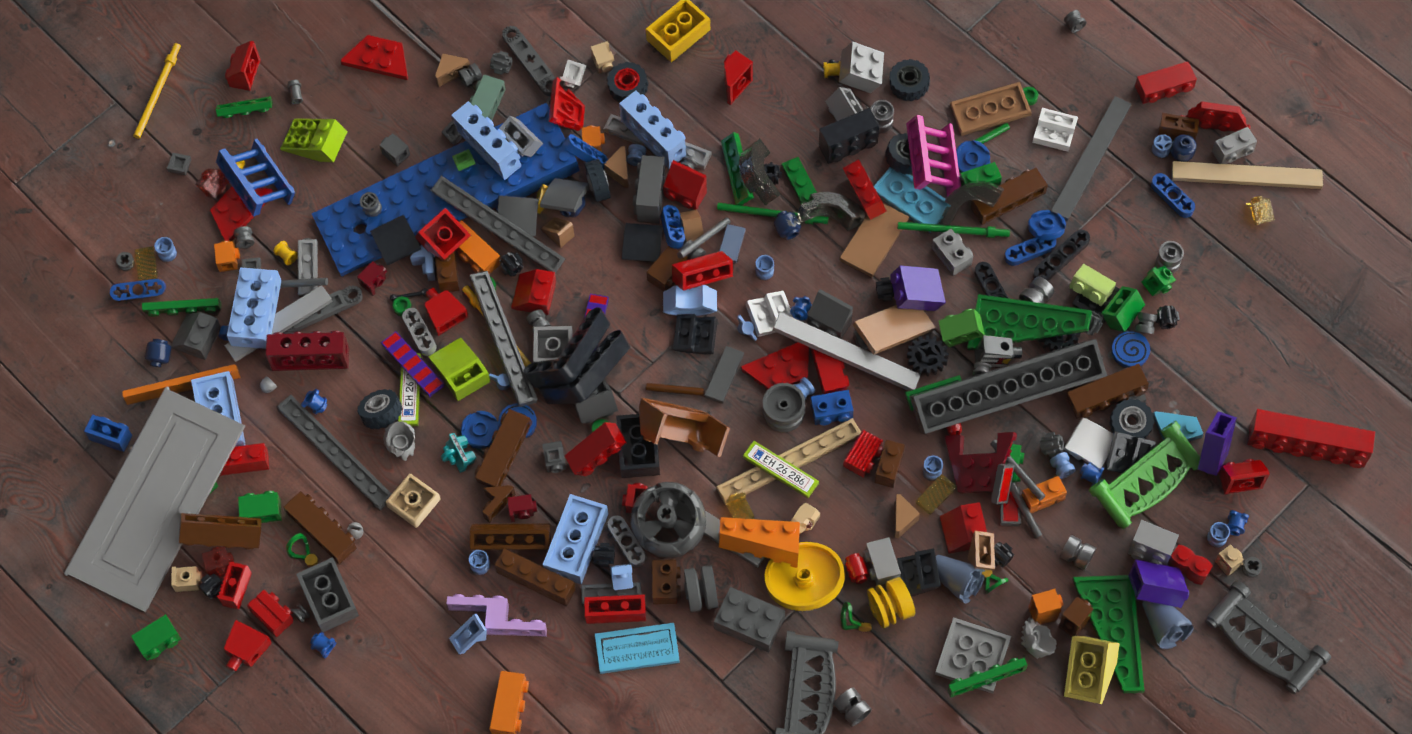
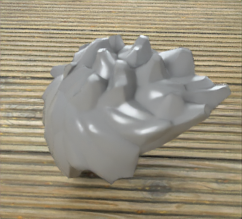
M397 421L384 429V445L390 453H394L396 457L401 456L404 461L407 460L409 455L413 456L415 432L411 425L403 421Z
M1029 617L1028 622L1025 621V626L1022 627L1024 636L1021 637L1023 640L1021 644L1036 659L1054 653L1057 643L1051 636L1050 629Z

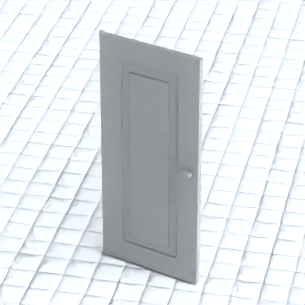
M165 387L67 566L64 575H71L146 612L183 544L179 543L181 513L199 514L240 438L245 425L169 390V387Z

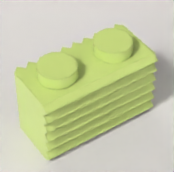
M1083 264L1073 276L1069 287L1070 289L1073 288V291L1086 296L1092 302L1102 306L1112 294L1116 282Z

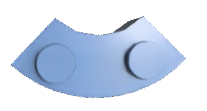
M707 285L682 290L678 286H672L663 292V313L675 316L681 314L702 316L717 311V290L709 288Z

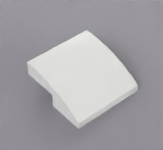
M1042 108L1032 143L1068 152L1078 117Z
M784 291L768 293L764 298L748 300L745 304L757 337L775 333L772 330L780 312L792 317Z
M1081 418L1064 450L1077 460L1083 459L1088 464L1092 462L1093 466L1101 469L1108 457L1114 434L1086 418Z

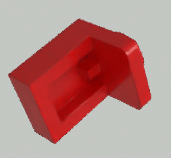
M642 483L628 484L627 494H623L622 506H625L626 513H632L636 495L639 496L648 486H644Z

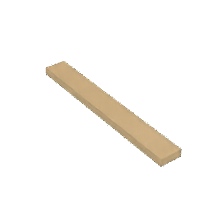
M1172 162V181L1322 189L1323 173L1320 169Z
M852 418L778 456L800 468L856 440L861 431ZM756 466L716 486V490L724 504L727 505L776 480V478Z

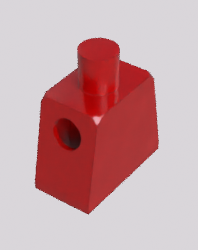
M432 288L426 292L425 295L429 300L424 304L425 309L438 336L469 317L465 306L448 290L438 294L436 289Z
M235 620L224 646L225 653L231 657L226 667L236 672L241 663L249 667L253 666L271 645L272 642L269 636Z

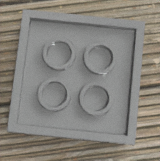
M953 617L935 675L950 680L962 678L963 680L969 678V675L974 672L980 671L983 673L988 671V668L993 665L999 664L1002 666L1011 636ZM996 682L977 689L993 693Z

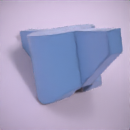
M738 315L737 318L740 323L737 328L738 332L749 335L756 341L757 337L753 333V323L744 321L741 315Z
M490 373L489 378L497 382L498 389L506 390L508 387H511L506 374L496 376Z

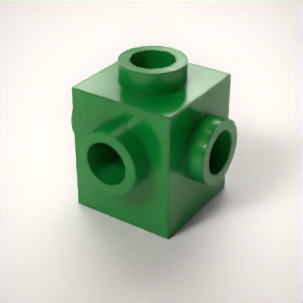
M1162 266L1160 268L1154 267L1148 271V275L1141 282L1153 297L1160 293L1166 294L1172 289L1171 285L1176 279L1166 266Z

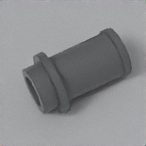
M291 80L287 85L292 104L303 102L300 90L301 83L298 80Z

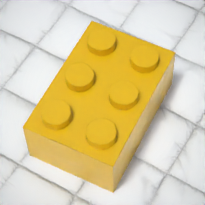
M680 0L646 28V40L670 62H673L711 30L710 18L690 0Z

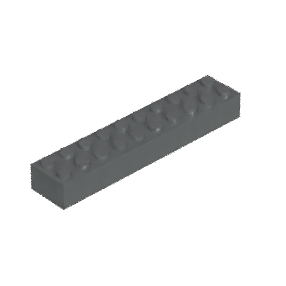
M1090 339L909 397L920 433L926 434L1106 377L1107 374L1096 339Z

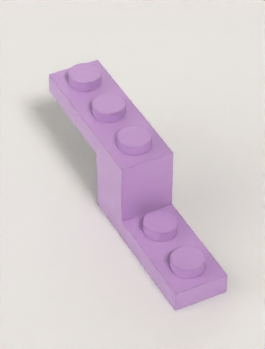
M455 594L453 597L447 596L449 610L486 612L485 628L487 635H547L546 623H543L541 620L523 622L520 619H512L508 621L509 603L507 598L503 596H493L492 598H484L482 595L465 597L461 594Z

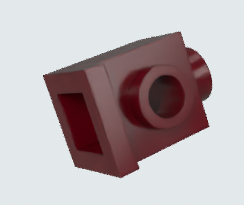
M372 261L357 276L360 286L374 296L376 294L375 289L384 283L387 270L381 264L377 265Z
M531 494L508 497L511 523L515 522V518L528 519L530 516H534V512H537L536 500L532 501Z

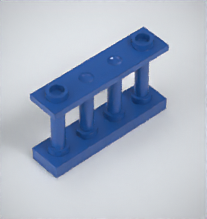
M254 139L250 151L234 156L230 155L226 148L219 150L216 163L252 216L259 215L263 203L283 197L288 205L292 203L295 194L294 188L287 182L266 152L264 145L258 139ZM255 157L259 163L244 169L239 168L236 162ZM263 170L268 175V178L252 183L248 182L245 177ZM274 184L278 190L261 197L255 192V189Z

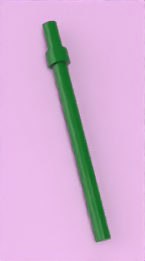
M719 202L717 205V210L777 218L778 213L782 212L779 210ZM809 212L806 214L795 213L798 220L805 221L806 224H828L829 217L817 216Z
M898 222L897 229L945 233L952 229L954 233L986 235L988 238H995V236L1010 237V230L995 229L992 226L979 228Z

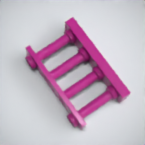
M916 115L906 123L914 188L921 190L928 184L933 183L945 186L947 197H951L961 190L953 125L949 123L941 130L925 127L923 116ZM925 134L938 137L940 146L927 143ZM928 151L940 153L942 155V162L929 159ZM930 167L944 170L945 179L932 176Z

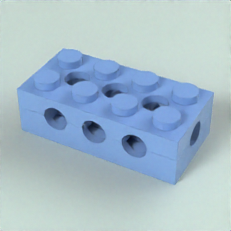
M634 91L619 103L621 122L655 156L664 157L665 166L670 169L673 160L680 162L686 156V138L680 130L677 131L673 127L672 122L661 115L657 107H652L645 95H640L637 91Z
M468 101L451 115L456 129L482 158L506 180L521 167L519 160L521 157L517 153L518 148L512 141L508 142L505 139L506 136L500 129L496 130L493 127L494 124L488 117L484 118L481 115L482 111L477 105L473 106Z
M240 268L227 332V338L231 346L266 349L267 334H272L281 286V278L277 270Z
M229 371L191 380L196 403L241 423L234 381ZM243 432L235 447L246 445Z
M570 494L543 562V567L575 583L582 584L608 516L607 505ZM568 555H572V556H573V557H571V558H565V557L568 556Z

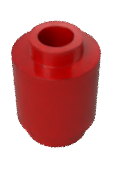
M859 553L847 556L845 558V566L851 582H856V584L866 582L870 574L864 558Z

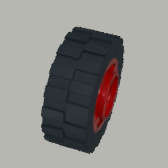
M633 62L620 63L616 67L614 66L609 72V76H607L609 93L619 103L634 91H637L640 95H645L648 91V80L645 70Z

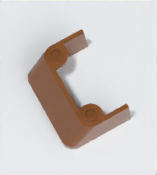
M641 398L639 403L640 434L644 440L658 444L661 437L686 442L692 445V449L704 452V450H708L717 457H721L730 427L699 409L648 398Z

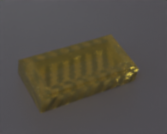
M154 247L135 249L138 281L158 279Z
M941 474L916 500V504L931 515L955 491L957 486Z

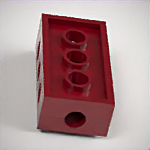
M313 331L311 333L293 332L292 334L275 332L267 334L266 357L272 371L349 369V346L344 332L331 331L330 333Z

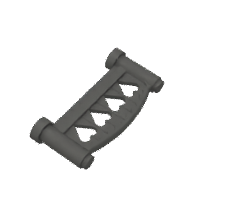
M1235 580L1230 586L1231 590L1210 612L1205 622L1213 629L1220 627L1230 642L1248 660L1271 675L1287 682L1286 689L1290 693L1296 694L1322 665H1326L1329 662L1331 655L1319 645H1315L1311 651L1248 601L1246 598L1251 594V591L1245 584ZM1245 616L1244 631L1239 632L1235 626L1229 624L1230 619ZM1261 629L1260 644L1255 645L1251 639L1245 637L1246 632ZM1277 642L1275 658H1270L1268 653L1261 650L1262 645ZM1294 655L1291 671H1286L1284 666L1277 663L1278 658Z
M787 631L785 651H792L793 653L784 728L776 727L775 734L825 733L835 701L836 676L832 654L837 653L839 641L830 638L795 634V631ZM820 656L824 660L821 664L823 670L817 672L805 662ZM814 676H820L822 680L819 683L821 689L814 691L803 681ZM817 695L819 697V702H817L819 709L813 711L801 701ZM810 715H816L817 721L815 724L817 728L812 731L799 720Z

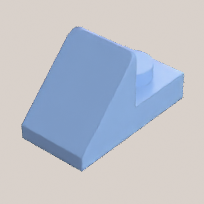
M421 245V250L413 253L410 257L411 263L414 266L422 265L423 274H427L428 281L436 280L434 255Z
M631 564L610 566L614 590L633 588Z
M474 614L449 639L458 654H464L476 642L486 640L487 630L478 615Z

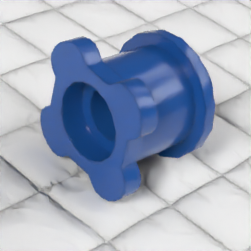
M806 296L802 298L794 297L793 302L795 305L790 309L792 317L799 321L806 320L808 318V311H810L812 306L810 299Z
M315 389L314 391L307 392L301 406L304 408L306 406L310 407L314 414L322 413L327 407V399L319 396V390Z
M1090 462L1088 465L1085 463L1079 473L1082 475L1081 479L1084 478L1093 483L1092 487L1098 482L1105 468L1098 469Z
M1230 510V515H1228L1229 522L1226 524L1230 529V534L1233 536L1244 534V525L1247 523L1249 515Z
M321 632L319 634L316 633L312 637L310 644H312V650L316 649L321 652L323 658H327L335 647L336 642L334 638L329 639Z

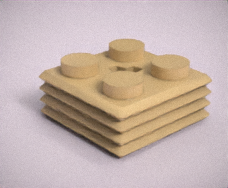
M408 474L386 500V504L390 510L417 528L441 499L436 491L412 474ZM410 499L417 500L415 503H410Z

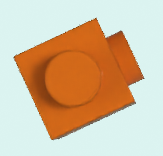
M590 125L582 127V140L602 152L601 144H605L604 133H601L600 126Z
M222 241L214 244L216 265L219 272L238 270L237 259H240L239 248H235L233 241Z

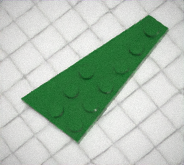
M978 294L975 308L981 315L986 336L1011 338L1012 343L1089 331L1092 316L1091 310ZM982 337L968 341L967 349H976Z
M1129 576L1073 577L1072 580L1080 598L1087 600L1093 608L1090 621L1098 639L1119 643L1114 674L1122 692L1144 693L1135 593Z

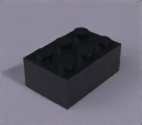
M867 108L820 128L819 148L827 163L839 162L844 157L856 155L859 151L866 148L870 149L878 144L879 123L871 109Z
M639 414L616 416L617 426L626 441L619 451L621 478L660 475L658 444L643 439V436L640 434Z

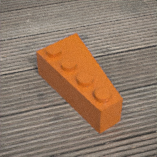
M721 517L719 548L742 554L745 552L751 553L757 558L766 557L773 559V562L780 564L785 562L791 564V567L797 568L800 522Z

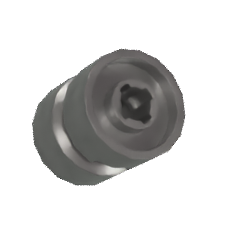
M878 100L872 104L871 111L879 123V133H886L893 126L894 107L887 100Z
M1175 241L1164 242L1158 251L1155 261L1156 267L1166 266L1172 274L1179 269L1184 255L1182 246Z
M1037 276L1029 284V289L1025 288L1021 292L1019 300L1044 304L1054 295L1055 291L1046 279Z
M1071 535L1060 554V558L1068 562L1074 561L1075 566L1085 570L1096 551V547L1088 543L1082 544L1081 539Z
M854 687L845 691L834 702L840 713H845V719L851 726H855L863 721L872 711L866 701L860 700L861 695Z

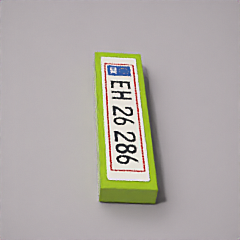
M416 353L420 358H422L421 353ZM401 367L399 400L403 411H401L402 414L399 416L398 422L403 421L411 426H418L420 387Z
M756 441L752 442L743 455L745 460L806 498L810 497L819 484L817 479Z

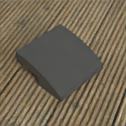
M555 178L548 186L541 200L540 207L575 213L582 205V197L589 191V183Z
M498 195L497 213L529 235L536 236L538 199Z

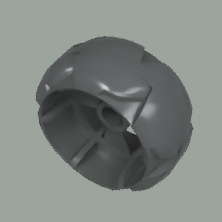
M677 482L657 483L655 486L644 490L632 507L630 521L633 534L643 549L657 557L676 558L685 555L699 544L705 533L706 512L703 503L694 491ZM679 499L682 503H686L691 510L692 523L677 520L674 509ZM655 501L657 503L661 501L662 506L657 511L659 521L646 522L645 515L648 508ZM665 515H670V518H669V519H666V517H664V516H665ZM662 527L666 529L674 527L679 538L678 541L665 543L658 541L654 536Z

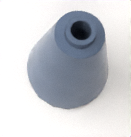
M937 555L936 560L940 582L961 602L965 604L970 602L969 597L971 595L976 596L983 584L985 576L982 575V572H985V570L974 568L972 564Z
M1143 601V608L1156 642L1161 649L1173 648L1177 646L1175 642L1180 639L1183 642L1191 635L1194 630L1192 622L1174 606Z

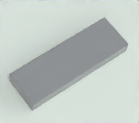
M317 239L298 240V279L318 278ZM318 286L298 287V295L305 296L318 288Z

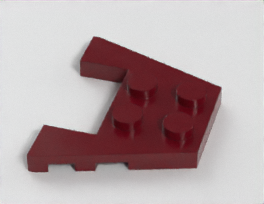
M998 433L996 453L964 455V436H945L959 493L993 492L998 464H1005L1007 457H1010L1013 440L1015 441L1017 438V433Z

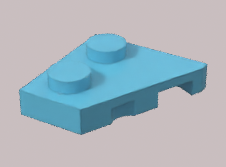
M1157 411L1153 413L1159 432L1171 422L1177 421L1181 426V432L1188 441L1201 438L1204 435L1197 417Z

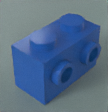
M849 390L811 396L810 405L815 425L825 426L831 422H846L853 418L854 410Z
M93 414L84 430L90 441L125 452L132 438L127 425L115 423L106 417H98Z

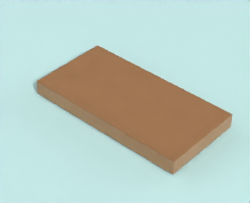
M1020 82L950 102V107L961 136L1025 118L1032 114Z
M886 204L884 206L887 212L872 220L869 219L868 215L866 216L840 257L841 262L872 278L902 232L901 229H897L898 222L909 221V216Z
M897 305L857 320L853 324L873 355L932 332L935 329V326L924 310L897 308Z

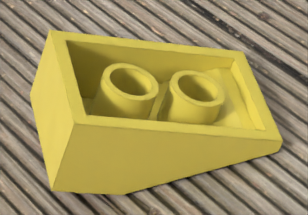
M1072 636L1064 697L1102 704L1117 664L1119 643L1085 636Z

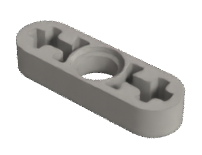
M415 308L406 309L402 317L416 345L423 355H432L437 347L420 313ZM411 315H413L416 320V323L414 324L410 319ZM417 329H424L421 335H415ZM425 339L430 346L429 348H426L423 343Z
M612 516L608 520L609 532L628 563L633 567L642 566L645 563V553L642 547L637 542L625 520L621 516ZM614 522L620 524L622 533L619 534L618 529L613 526ZM624 537L632 539V543L629 546L621 544V540ZM633 548L636 555H640L639 561L633 559V554L631 552Z

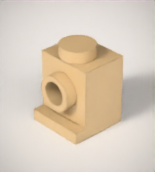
M608 41L591 46L592 58L598 73L611 71L614 57L609 49Z
M1230 544L1218 554L1215 562L1229 576L1243 565L1244 559L1242 553Z
M196 566L172 567L171 586L175 592L199 590V583H202V572Z

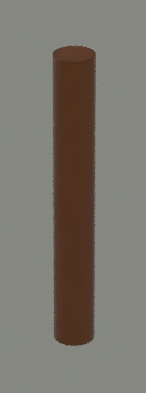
M654 383L646 384L647 391L704 396V388Z

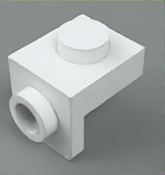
M567 60L563 77L560 76V80L564 81L563 85L574 88V85L580 86L586 65Z

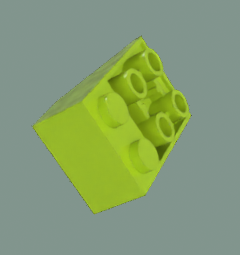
M294 119L280 149L319 162H334L348 131L336 119Z
M462 338L455 340L428 356L457 401L490 383L489 373Z

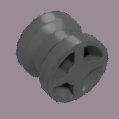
M1079 10L1070 12L1064 18V22L1070 26L1069 29L1072 33L1080 31L1087 24L1086 20L1081 18Z
M243 226L234 230L237 248L245 249L254 245V238L251 237L252 229L250 227Z

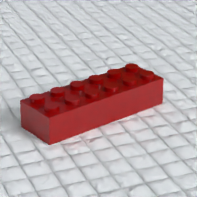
M1257 409L1250 423L1247 445H1251L1256 449H1271L1276 453H1291L1296 457L1307 456L1317 461L1327 460L1333 464L1343 463L1353 468H1364L1373 453L1375 431Z

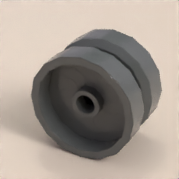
M778 383L771 386L763 397V418L766 424L772 430L778 432H790L797 429L802 424L805 416V397L802 391L789 383Z
M712 565L701 566V579H698L694 568L684 569V588L690 612L701 611V598H704L705 606L708 610L718 608Z

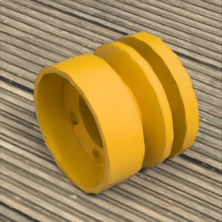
M900 577L886 581L887 591L881 585L876 586V591L874 588L867 589L870 609L882 628L889 627V622L896 624V613L901 620L915 616L913 600Z

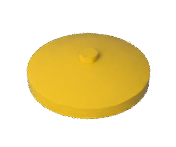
M814 542L799 543L797 568L791 567L789 563L781 562L780 564L770 559L765 569V584L771 598L779 605L796 611L814 610L828 604L840 593L845 579L843 563L837 553L825 545Z

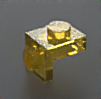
M1262 195L1251 198L1252 201L1246 203L1248 207H1251L1255 225L1275 220L1270 198H1263Z
M737 492L729 496L726 502L732 518L754 519V514L744 492L740 494Z

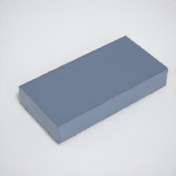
M727 224L720 251L729 256L733 263H737L745 235V228Z

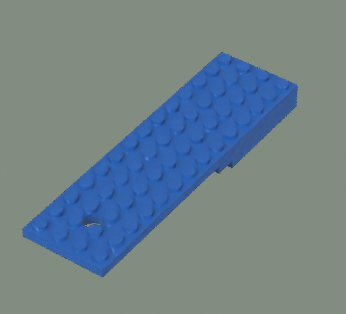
M547 103L515 117L543 144L532 157L520 155L521 167L506 180L467 141H464L312 213L340 275L344 276L372 261L374 262L382 258L383 256L370 231L399 216H405L415 236L444 208L457 221L468 217L431 192V189L441 175L489 208H496L497 210L498 195L526 197L537 192L543 184L549 186L555 178L564 179L579 172L580 169L575 156L567 151L563 145L565 137L560 127L549 122L550 108ZM500 124V125H498V126H496V127H494V128H495L496 130H498V129L502 126V124ZM469 149L476 164L458 171L452 156ZM367 192L375 193L382 205L380 214L375 217L367 216L360 205L361 196ZM359 224L367 225L366 231L362 234L354 232L355 227Z

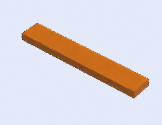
M236 364L124 390L122 393L127 405L159 398L165 387H169V390L175 393L192 390V379L229 371L234 380L240 378V373Z

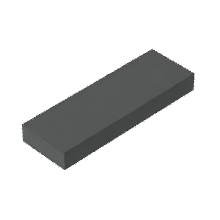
M726 346L707 388L705 398L723 404L743 359L744 352Z
M641 582L633 583V588L614 590L613 584L581 585L582 606H585L584 597L641 595Z

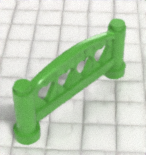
M1177 421L1171 422L1160 431L1165 438L1114 481L1108 484L1105 479H1102L1088 490L1093 497H1097L1118 527L1122 529L1128 527L1132 523L1130 517L1153 507L1167 497L1182 481L1190 468L1193 470L1198 469L1200 456L1181 432V426ZM1167 455L1179 459L1181 462L1180 467H1175L1173 472H1170L1168 469ZM1153 467L1163 470L1167 474L1166 478L1161 479L1159 484L1154 482ZM1138 478L1152 484V489L1150 491L1147 490L1145 495H1141L1139 492ZM1124 490L1136 494L1138 497L1137 502H1132L1131 507L1125 505Z

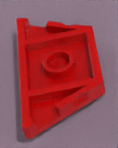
M367 35L341 59V65L408 80L404 50L401 42Z
M556 77L552 82L549 122L580 131L584 125L585 105L576 98L570 89L565 91L559 84L561 82L560 78Z
M1202 101L1196 107L1189 109L1188 114L1184 116L1199 119L1198 127L1204 129L1213 128L1220 131L1234 132L1246 127L1250 129V124H1246V118L1238 106Z
M232 186L210 209L224 241L229 242L235 238L234 230L246 226L254 217ZM268 188L255 189V192L260 197L274 192Z
M800 342L745 364L741 366V370L743 373L753 377L754 381L758 384L765 386L766 390L778 383L798 384L803 377L808 379L809 346Z

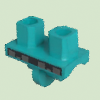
M455 433L449 434L450 439L446 442V446L443 447L444 453L441 455V458L444 462L449 461L451 465L456 464L460 473L464 472L468 465L475 462L476 456L472 450L464 452L463 449L468 446V440L465 435L456 437Z

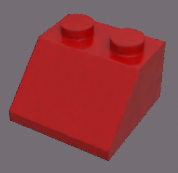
M249 41L236 47L235 53H232L230 68L225 73V79L229 87L251 90L260 63V57L254 41Z
M736 50L724 60L725 87L729 105L753 81V61Z
M673 160L663 185L664 195L671 201H678L684 207L696 210L707 194L706 175Z
M444 208L417 233L415 238L428 252L444 261L471 235Z
M534 269L519 274L511 309L525 312L543 310L545 315H549L556 286L555 272Z
M1247 459L1242 463L1236 464L1235 462L1225 463L1219 471L1224 495L1263 489L1270 475L1261 460L1254 461V459Z
M980 502L961 505L940 516L948 554L970 550L974 531L987 532Z

